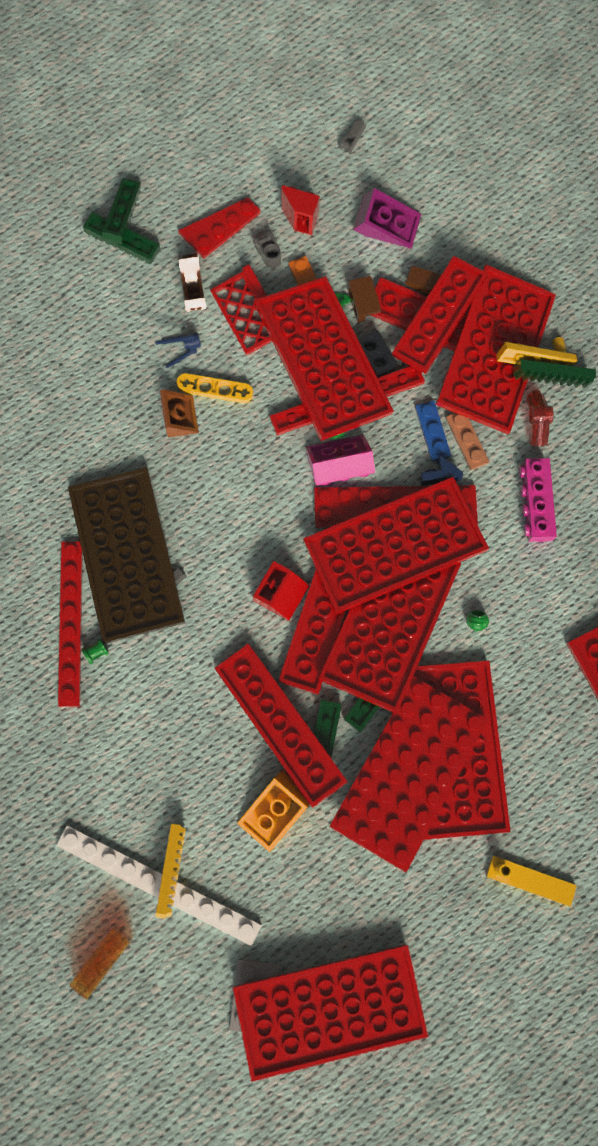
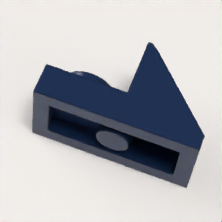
M439 456L437 459L438 471L436 469H428L420 476V484L425 486L437 484L451 477H454L455 481H461L463 471L442 456Z

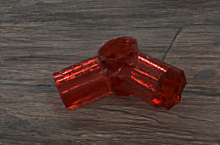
M533 390L532 393L527 395L526 399L529 407V422L531 424L529 444L543 447L548 445L549 425L553 422L554 411L552 406L547 405L545 396L541 394L540 390Z

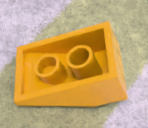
M282 770L237 824L270 852L310 804L292 778Z

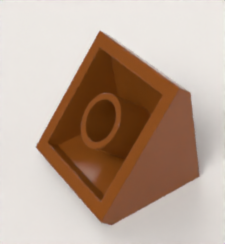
M164 389L160 390L168 438L199 433L193 396Z

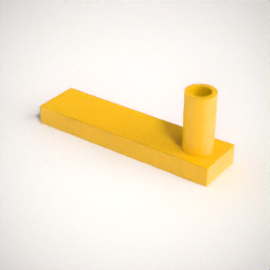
M562 337L553 339L554 350L505 342L496 355L497 361L516 364L523 359L573 366L577 362L576 354L567 353L564 338Z
M493 855L486 874L488 878L571 907L577 886Z

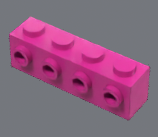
M550 458L525 459L522 466L519 467V476L523 478L521 497H525L522 514L523 517H526L527 524H524V535L528 536V542L553 541L557 537Z

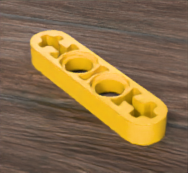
M188 373L181 374L177 378V387L183 393L247 403L253 398V389L246 383ZM185 379H188L190 383L187 384V387H183V383H181L185 382ZM195 380L197 381V383H196V388H197V389H194V385H191V384H195ZM202 383H209L211 388L208 391H202L200 385ZM222 386L230 388V392L226 395L221 394L219 390ZM233 387H236V391H237V392H235L236 396H233V393H234V388H233ZM243 389H246L249 394L242 397L241 393L238 392H243Z

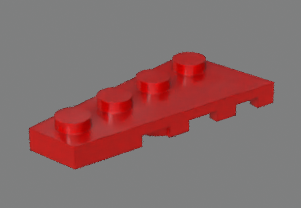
M246 198L178 230V234L205 259L257 217L261 210L249 198Z

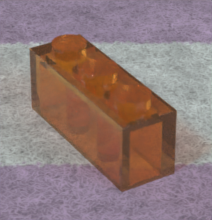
M117 926L112 928L69 986L87 1000L129 947L133 939Z

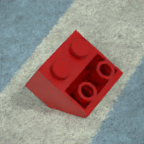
M282 185L281 209L294 231L312 235L319 216L320 196L313 192H305L292 186Z
M273 561L253 595V602L290 621L310 585L293 571Z

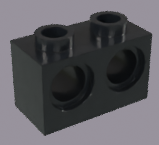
M378 330L358 339L377 378L395 370L397 361ZM366 346H371V347H373L374 349H373V350H367L365 347H366ZM381 362L384 366L379 367L375 363Z

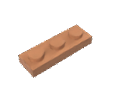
M456 413L446 416V421L470 471L488 464L489 460L469 418Z

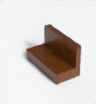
M371 276L348 281L347 289L357 323L365 322L367 315L381 312Z

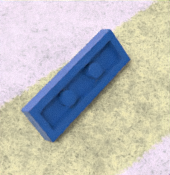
M435 401L415 405L431 462L437 461L439 456L445 459L450 458L451 452Z

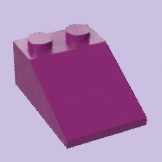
M373 188L363 195L353 230L369 238L411 249L422 214Z

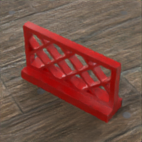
M248 264L243 267L242 272L210 290L246 355L272 342L270 336H261L263 327H265L263 321L252 320L254 311H257L254 305L255 300L267 295L251 266ZM243 278L245 281L244 290L234 288L235 283ZM221 290L229 291L227 300L218 298L216 293ZM233 292L242 294L239 303L230 301ZM246 295L255 298L252 306L243 304ZM228 305L238 307L235 316L227 314ZM241 308L251 310L248 319L239 317ZM238 320L247 322L244 332L236 330L235 326ZM250 324L260 326L258 335L248 333ZM246 337L256 338L255 344L247 349L244 344Z

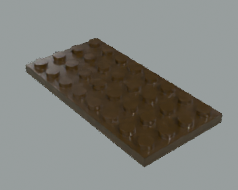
M145 467L68 487L103 644L184 624L185 618L148 468Z

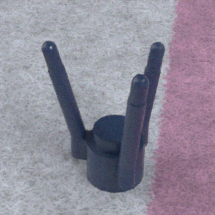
M197 332L155 341L156 345L182 341L184 349H189L188 352L165 366L166 368L197 353L196 348L201 347Z

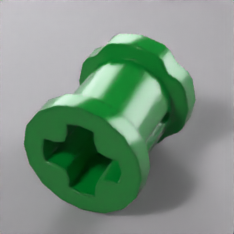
M100 638L93 645L81 648L90 665L97 658L104 654L106 656L109 654Z

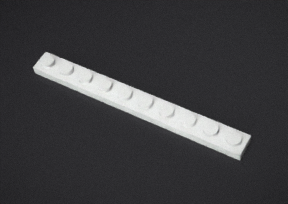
M68 825L66 826L56 846L157 898L159 897L162 873ZM177 882L176 889H173L176 891L175 898H172L174 900V907L252 946L261 928V924Z

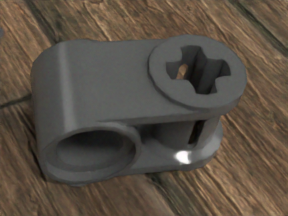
M269 229L265 234L252 237L253 244L264 264L268 268H277L281 264V250L272 231Z

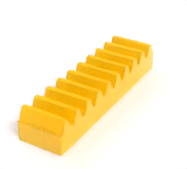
M171 824L155 916L158 918L172 916V909L170 907H173L174 904L172 898H175L176 891L173 889H176L177 886L175 880L178 879L177 871H179L180 854H182L183 849L181 845L184 843L183 836H185L186 831L185 828L178 824Z

